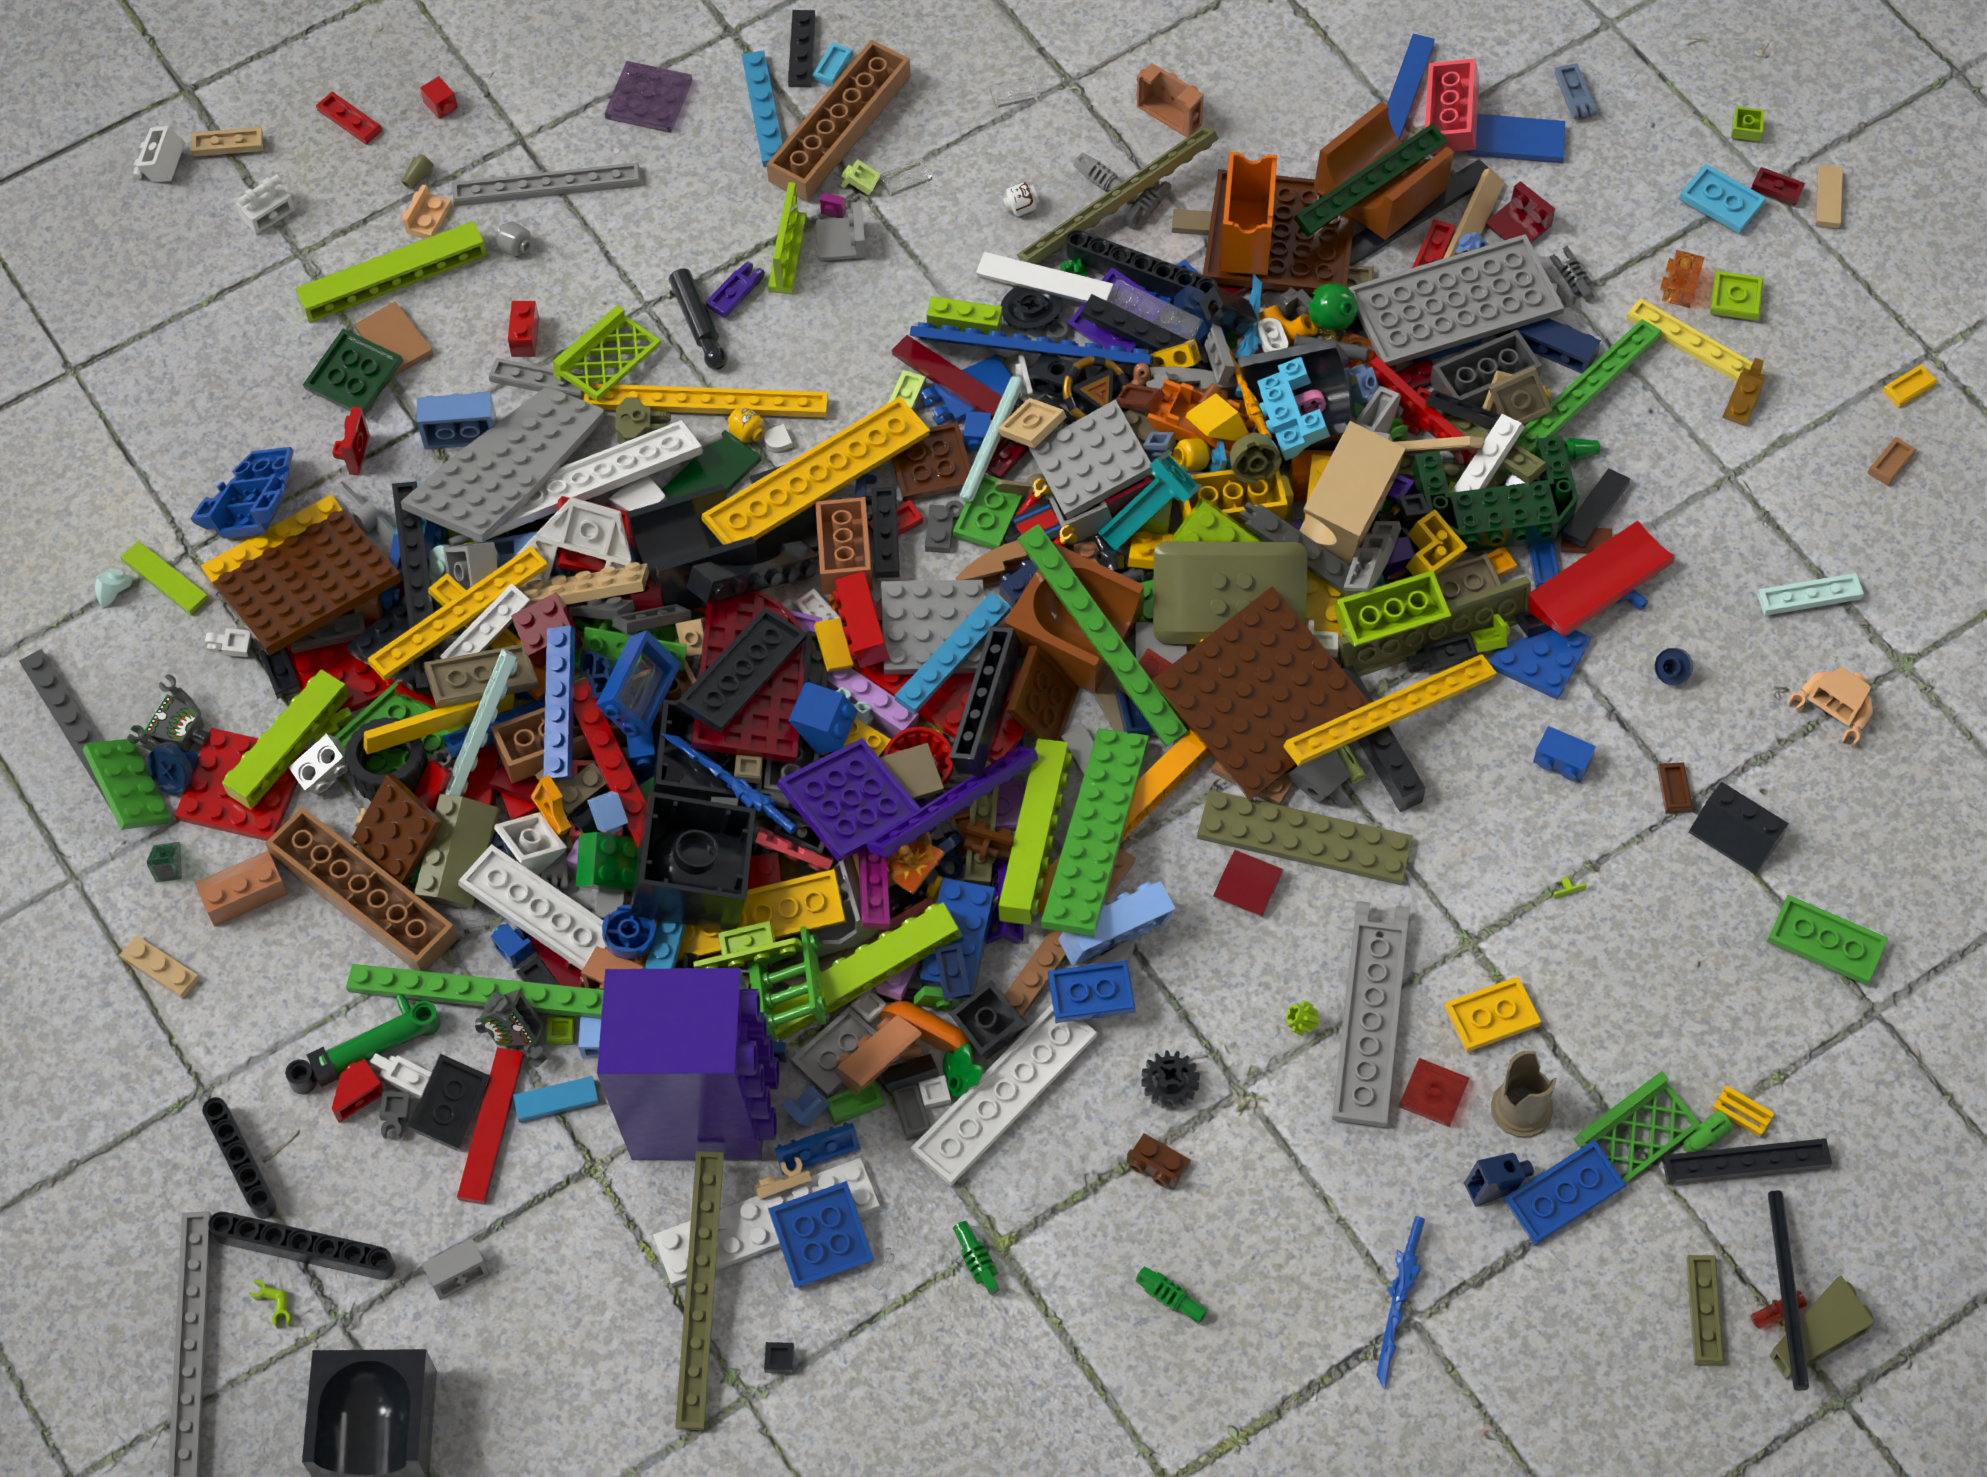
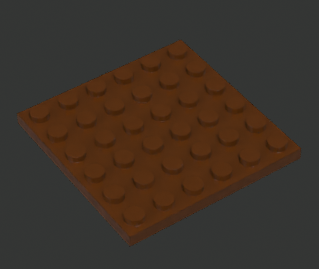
M1218 169L1203 275L1214 279L1217 284L1252 287L1253 274L1219 272L1228 170ZM1276 175L1268 275L1255 274L1262 282V289L1288 291L1292 287L1297 292L1302 289L1307 294H1313L1315 289L1322 284L1336 283L1347 286L1355 218L1344 212L1309 237L1306 236L1293 219L1296 214L1323 197L1314 190L1315 179Z
M341 510L340 512L336 511L329 514L327 519L320 523L309 525L304 532L296 536L287 537L284 543L275 548L271 547L264 550L262 555L257 558L244 561L239 568L231 572L222 573L217 580L213 581V585L270 656L400 583L403 579L400 572L344 510Z
M1273 586L1152 679V683L1249 801L1297 765L1283 747L1286 740L1370 704Z

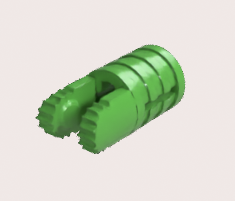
M1716 1111L1696 1126V1132L1684 1141L1682 1148L1687 1153L1697 1152L1706 1146L1711 1147L1733 1130L1732 1123L1724 1113Z

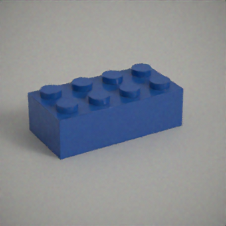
M943 878L937 903H944L963 935L948 945L961 943L970 991L974 994L996 900L995 888ZM936 953L924 958L920 975L922 987L942 988Z

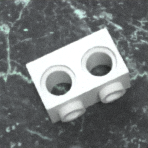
M326 734L288 768L305 791L317 795L327 790L335 778L342 776L348 771L345 758L346 749L338 738ZM335 753L334 760L330 762L331 756ZM316 770L315 777L311 779L313 771Z

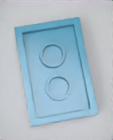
M1705 164L1680 193L1679 200L1740 234L1764 205L1766 197Z

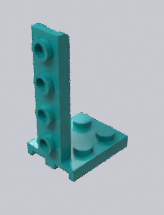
M1167 450L1149 465L1153 469L1151 472L1156 479L1098 532L1113 550L1116 551L1173 497L1178 501L1181 499L1184 503L1203 487L1188 475L1189 471L1183 464L1180 466L1171 456L1172 452L1170 450Z

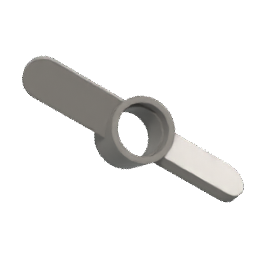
M340 482L337 487L358 508L352 513V517L358 526L366 533L374 528L392 545L393 535L396 530L382 517L379 510L370 501L365 503L348 485Z

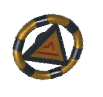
M1098 356L1085 357L1074 363L1066 373L1063 382V398L1068 410L1077 420L1086 416V414L1078 408L1072 396V391L1084 399L1086 403L1099 409L1112 402L1113 373L1116 375L1122 390L1127 383H1130L1125 372L1112 360ZM1087 366H1100L1109 369L1072 386L1079 371ZM1121 408L1122 412L1127 410L1126 408Z

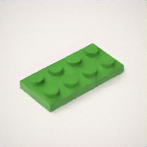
M128 739L85 743L83 752L121 830L169 823L171 815L149 774V770L136 744L130 743Z
M1787 895L1767 942L1864 985H1868L1888 938Z

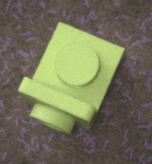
M857 159L852 166L848 164L841 174L844 180L840 186L845 188L850 183L865 194L870 195L881 174Z

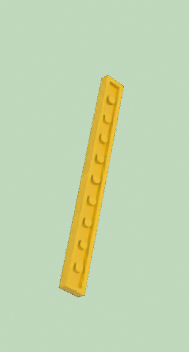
M589 384V386L598 391L603 384ZM615 385L598 401L586 393L584 395L585 402L601 407L603 410H616V407L626 397H637L645 407H651V411L731 414L737 408L747 407L758 415L826 418L828 406V392Z
M1482 654L1288 739L1283 747L1295 763L1300 766L1494 679L1497 672Z

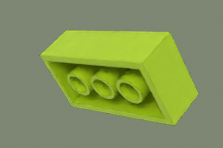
M1203 496L1172 537L1173 541L1265 542Z

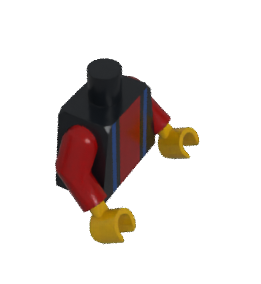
M1039 478L1034 482L1033 487L1036 492L1030 494L1012 519L1015 533L1004 537L1006 544L1017 541L1019 536L1037 524L1041 526L1053 544L1056 543L1062 547H1067V542L1075 543L1077 541V536L1072 533L1075 528L1069 525L1061 527L1047 499H1042V495H1049L1052 492L1049 485H1045L1042 489L1046 480Z

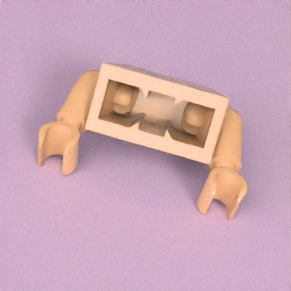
M1838 668L1833 672L1815 673L1801 688L1802 692L1793 693L1789 700V706L1794 701L1801 702L1796 708V712H1801L1805 707V699L1809 696L1808 700L1847 726L1852 724L1853 727L1846 730L1842 736V743L1846 736L1854 738L1851 747L1857 744L1860 738L1859 730L1864 729L1873 712L1871 697L1867 695L1871 687L1865 683V677L1859 672L1852 674L1844 668Z

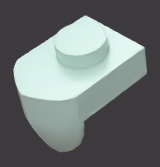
M439 545L430 551L429 579L439 580L447 573L443 547H449L450 545Z
M109 569L97 575L95 593L100 605L103 608L110 605L116 598L117 593L131 587L133 577L123 574V571L119 569Z

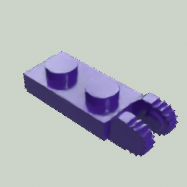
M747 261L738 270H735L706 302L707 308L726 318L754 287L760 283L765 275L764 270L759 268L748 278L747 276L753 270V263Z

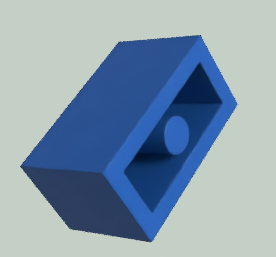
M1548 726L1536 749L1533 763L1538 764L1542 769L1557 772L1568 780H1576L1581 783L1593 759L1596 746Z

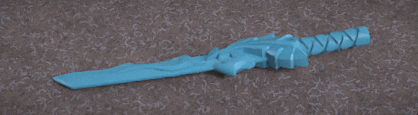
M1253 274L1252 291L1248 300L1258 320L1254 324L1250 322L1248 332L1243 335L1244 340L1238 345V351L1234 356L1235 360H1238L1240 357L1254 355L1255 351H1258V346L1262 345V342L1256 336L1262 282L1255 274ZM1237 384L1235 394L1238 397H1243L1239 384Z

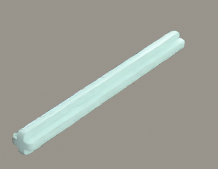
M1012 376L960 492L959 496L964 502H972L1001 438L997 428L1010 417L1024 385V381L1020 377Z

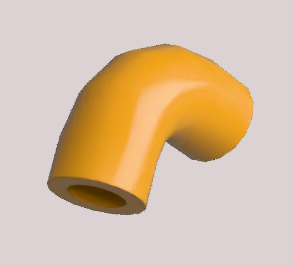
M1278 305L1268 307L1259 313V321L1265 318H1274L1281 323L1288 340V345H1294L1296 334L1312 337L1318 332V327L1313 324L1308 314H1302L1295 320L1289 321L1283 316Z

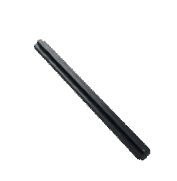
M1776 1190L1768 1192V1202L1793 1388L1796 1391H1806L1809 1389V1380L1783 1192Z

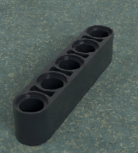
M219 1097L208 1099L202 1108L203 1115L247 1204L256 1217L261 1219L270 1217L276 1210V1202L227 1104ZM216 1111H223L219 1116L212 1117ZM234 1132L230 1138L223 1139L225 1134ZM245 1154L241 1160L234 1161L236 1156ZM251 1176L256 1177L253 1182L245 1183L247 1178ZM260 1199H267L263 1205L256 1206Z

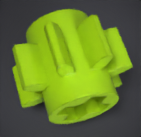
M1303 1000L1301 1005L1295 1003L1290 1006L1286 1013V1021L1288 1022L1287 1026L1292 1028V1032L1303 1036L1304 1032L1311 1033L1317 1028L1320 1018L1318 1010L1313 1008L1314 1004Z

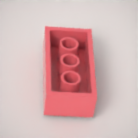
M1475 58L1429 63L1425 128L1433 123L1447 140L1444 146L1432 154L1439 153L1446 147H1449L1454 152L1476 150L1480 76Z

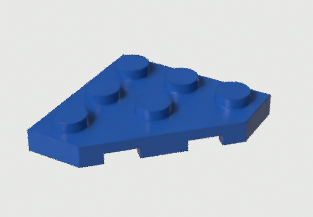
M1553 630L1507 642V647L1497 649L1490 661V665L1496 672L1558 700L1588 647L1591 637L1577 630L1564 637Z

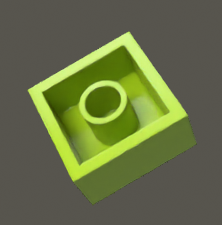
M1735 106L1731 138L1760 142L1763 133L1765 110Z

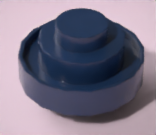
M1667 648L1656 657L1654 664L1655 673L1663 683L1679 685L1686 682L1692 675L1693 660L1685 650Z

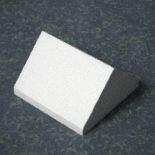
M540 812L495 824L494 827L520 864L537 876L560 857L567 848Z

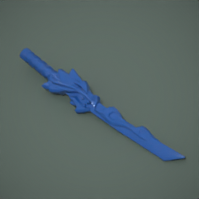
M662 734L668 741L686 752L693 761L700 762L711 770L717 778L727 782V787L731 788L735 792L736 797L744 802L748 808L753 807L758 812H765L788 833L792 834L795 832L797 825L774 808L777 801L752 789L747 780L734 778L700 751L691 748V745L679 736Z
M1419 1216L1414 1218L1406 1250L1402 1253L1397 1249L1395 1260L1396 1266L1399 1269V1275L1393 1280L1392 1287H1388V1292L1393 1299L1376 1374L1384 1389L1388 1380L1390 1362L1396 1350L1394 1340L1397 1326L1403 1317L1400 1313L1402 1304L1407 1301V1295L1415 1286L1414 1281L1422 1268L1417 1266L1418 1256H1415L1425 1219Z

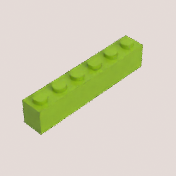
M320 670L316 676L311 677L304 690L292 699L289 707L283 713L276 717L274 724L268 731L260 735L253 748L244 753L239 764L226 774L222 784L227 795L252 810L350 696L346 685L323 670Z

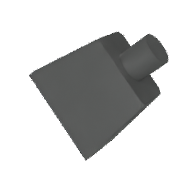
M1336 750L1300 766L1297 765L1286 775L1288 779L1317 803L1329 795L1340 806L1350 797L1341 786L1350 777V773Z

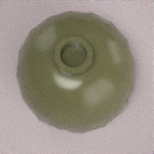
M1262 433L1246 434L1233 444L1230 451V465L1238 480L1244 483L1256 484L1259 483L1258 479L1266 477L1267 480L1278 471L1281 465L1280 451L1274 441Z

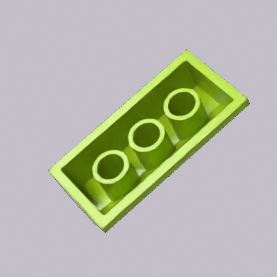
M1433 570L1370 589L1369 592L1363 591L1337 599L1334 608L1342 634L1348 638L1354 647L1451 617Z

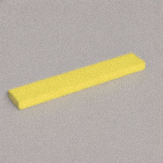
M1642 298L1627 313L1626 319L1635 324L1644 319L1662 330L1661 339L1736 382L1744 368L1749 370L1753 362Z

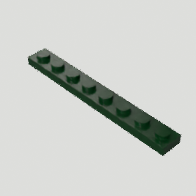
M1433 123L1306 207L1296 214L1293 219L1306 236L1309 237L1444 146L1447 140Z

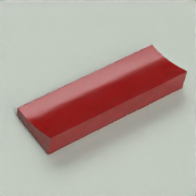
M1637 520L1528 594L1529 612L1565 637L1673 564L1674 555L1662 547Z

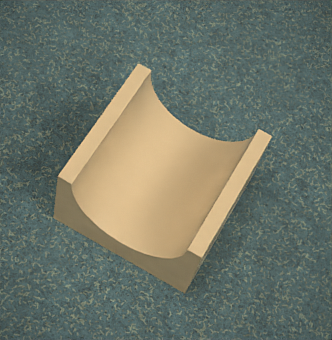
M1350 421L1303 509V512L1308 515L1299 531L1342 561L1351 565L1356 549L1360 548L1395 481L1406 448Z

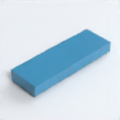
M593 1076L513 1095L519 1123L599 1104Z

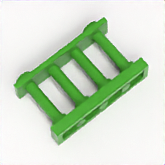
M595 618L594 628H585L583 650H590L619 659L629 637L633 635L624 634L622 630L613 627V620ZM665 625L660 626L658 630H647L681 663L678 670H684L687 645L679 644L676 626ZM646 629L639 630L638 633L646 631ZM638 658L637 662L646 664L642 659Z
M806 926L800 927L803 948L795 949L796 953L787 956H781L780 953L770 955L769 960L755 962L754 959L748 961L751 989H759L760 1012L766 1013L767 1035H772L773 1042L776 1041L775 1029H778V1025L813 1013L821 1025L826 1023L825 1011H828V1006L822 994L817 955L820 945L816 935H811ZM800 953L804 954V962L769 974L768 968L771 967V964ZM806 973V983L771 994L770 988H773V984ZM807 993L809 994V1003L777 1015L773 1014V1009L777 1004Z

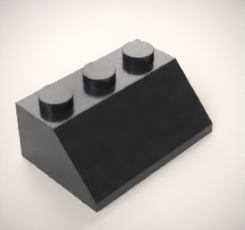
M1721 781L1706 801L1688 833L1756 875L1783 839L1789 823Z

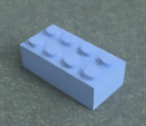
M1161 881L1153 885L1151 882H1147L1138 887L1137 892L1131 895L1126 892L1117 896L1114 899L1115 902L1107 906L1104 903L1094 937L1062 932L1058 941L1072 967L1111 950L1115 944L1121 941L1126 942L1131 938L1135 939L1165 925L1176 908Z

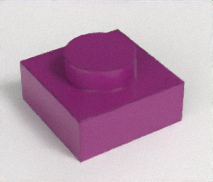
M823 192L820 197L821 214L831 218H844L846 214L845 198Z

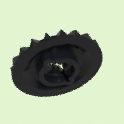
M1017 286L1010 290L1001 302L1003 320L1007 321L1008 326H1014L1016 330L1022 328L1025 332L1029 328H1032L1034 331L1037 327L1045 329L1046 324H1053V320L1059 318V313L1062 312V297Z

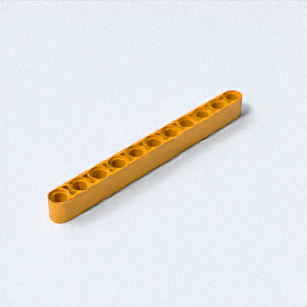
M1191 729L1138 780L1122 840L1211 754ZM1060 856L1049 866L1048 872H1043L1042 878L1045 879L1044 890L1042 894L1038 893L1037 899H1040L1039 912L1042 915L1044 914Z

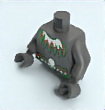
M167 674L165 678L170 681L171 686L167 687L163 682H160L159 688L163 692L170 691L172 693L171 696L168 694L165 696L145 730L140 725L131 727V731L136 732L138 737L129 734L127 736L128 741L132 744L141 742V746L151 752L162 744H172L182 752L190 751L194 743L204 746L211 734L203 730L204 723L201 718L200 709L181 687L177 688L175 686V677Z
M519 989L504 995L497 991L494 992L484 1003V1010L480 1018H477L475 1021L476 1031L480 1034L488 1032L499 1046L524 1048L528 1053L527 1059L536 1068L547 1060L546 1056L542 1054V1047L537 1044L545 1025L522 991Z

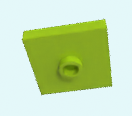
M1715 270L1710 314L1758 321L1764 277Z

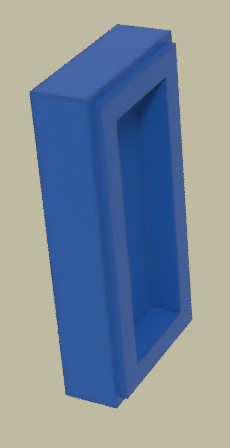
M1554 541L1528 544L1535 589L1560 573Z

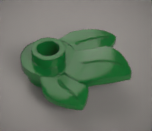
M969 1044L960 1046L954 1053L946 1051L943 1057V1073L948 1079L947 1087L953 1097H961L968 1092L970 1087L976 1086L980 1082L984 1067L973 1064L971 1046Z

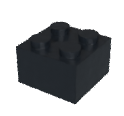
M992 980L949 1013L980 1055L987 1060L1029 1027L1002 990Z

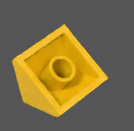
M1217 393L1187 412L1186 418L1208 437L1237 441L1240 437L1249 434L1239 412Z

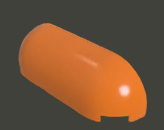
M908 1001L893 1002L879 1013V1018L883 1020L886 1017L892 1020L896 1015H899L922 1033L919 1038L920 1040L944 1053L946 1051L954 1053L960 1046L969 1044L974 1063L975 1048L963 1031L929 1011L915 1006L914 1003Z

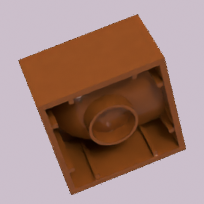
M1054 543L1056 549L1126 644L1135 629L1136 622H1139L1143 616L1144 585ZM1037 569L1005 620V627L1014 628L1022 644L1019 657L1025 659L1029 646L1038 645L1076 685L1095 694L1110 669Z

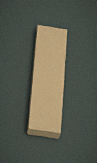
M1464 436L1394 443L1406 448L1404 454L1479 449L1484 445V438Z

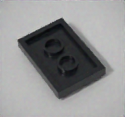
M440 1053L407 1129L457 1151L490 1075Z

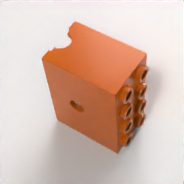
M1229 152L1219 272L1268 275L1277 155L1268 154L1267 156H1262L1260 160L1250 161L1245 158L1244 154Z

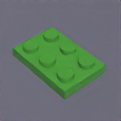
M984 474L973 501L966 502L953 530V537L990 549L1002 546L1004 537L1007 536L1012 525V519L1017 514L1025 495L997 492L995 490V483L1002 479Z

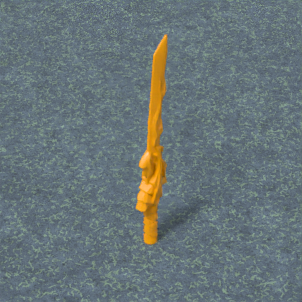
M1230 350L1232 361L1235 362L1234 374L1243 393L1247 414L1259 433L1272 438L1264 421L1265 417L1260 404L1248 388Z

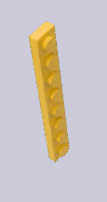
M530 546L368 658L369 665L385 681L482 614L511 583L519 588L547 569V562Z

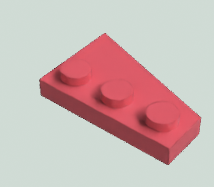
M760 827L755 842L759 843L761 847L771 851H780L784 853L785 857L794 861L801 859L809 862V867L821 872L823 868L830 869L833 857L829 855L815 853L779 837L774 832Z

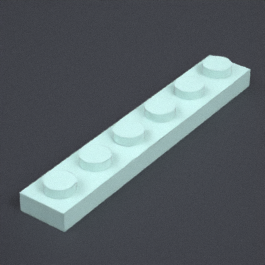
M501 650L453 767V774L444 791L445 795L460 796L464 795L467 790L469 772H473L476 768L478 750L480 747L483 748L487 741L488 733L486 731L490 723L493 724L498 713L496 707L499 699L502 700L505 697L508 687L506 682L509 675L512 676L517 667V661H515L517 657L510 651Z

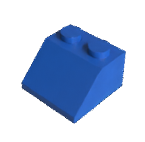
M807 682L804 683L789 722L818 755L843 748L858 710L844 694Z

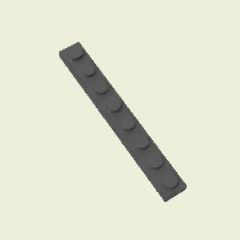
M42 649L19 660L22 668L109 806L83 752L85 743L100 742Z

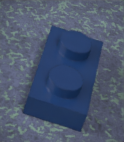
M961 943L936 947L935 953L944 1001L970 997L971 992Z

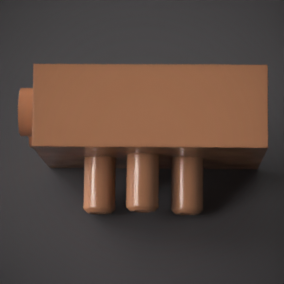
M1153 63L1139 72L1136 79L1137 108L1185 137L1192 135L1202 125L1204 94L1199 92L1196 86H1189L1178 79L1176 74H1170Z

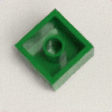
M601 832L579 834L576 887L597 890L618 889L625 890V892L633 891L638 850L632 837Z

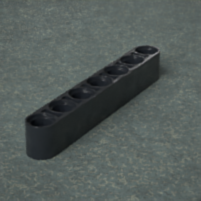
M1072 230L1066 236V252L1070 260L1077 262V259H1081L1083 265L1104 273H1108L1113 267L1137 285L1174 298L1187 284L1202 290L1205 294L1214 285L1218 286L1217 282L1210 277L1082 230Z
M220 1211L214 1213L208 1221V1227L218 1243L378 1280L388 1279L395 1272L396 1266L390 1252L381 1246ZM229 1224L225 1231L218 1232L219 1227ZM255 1230L251 1237L244 1238L246 1232ZM281 1236L280 1241L277 1243H270L272 1238ZM301 1242H308L305 1248L296 1249L297 1245ZM327 1248H334L331 1254L322 1255ZM353 1254H361L356 1261H348ZM379 1260H387L384 1266L375 1267Z

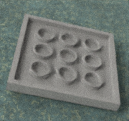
M1116 399L1046 437L1035 448L1029 447L1067 520L1151 475L1153 470L1149 466L1151 464L1149 458Z
M983 580L881 581L882 629L890 658L884 661V675L915 674L984 600ZM986 638L953 674L976 673Z

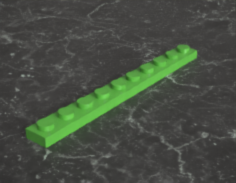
M1641 319L1550 403L1551 412L1531 420L1515 443L1534 455L1537 438L1553 437L1661 337L1662 330ZM1499 466L1498 470L1510 476L1512 474L1504 467Z
M1037 524L1017 538L1019 544L1164 746L1167 747L1186 734L1188 731L1152 683L1149 676L1041 526Z
M352 964L346 984L347 991L351 993L396 997L402 994L408 999L484 1006V1003L496 991L504 995L520 989L535 1012L601 1019L604 991L591 988Z

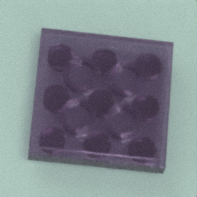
M626 61L605 110V119L671 133L693 81L692 74Z

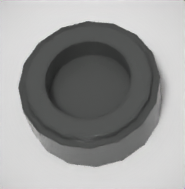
M1053 320V324L1046 325V338H1051L1058 344H1061V340L1068 339L1069 328L1065 322Z

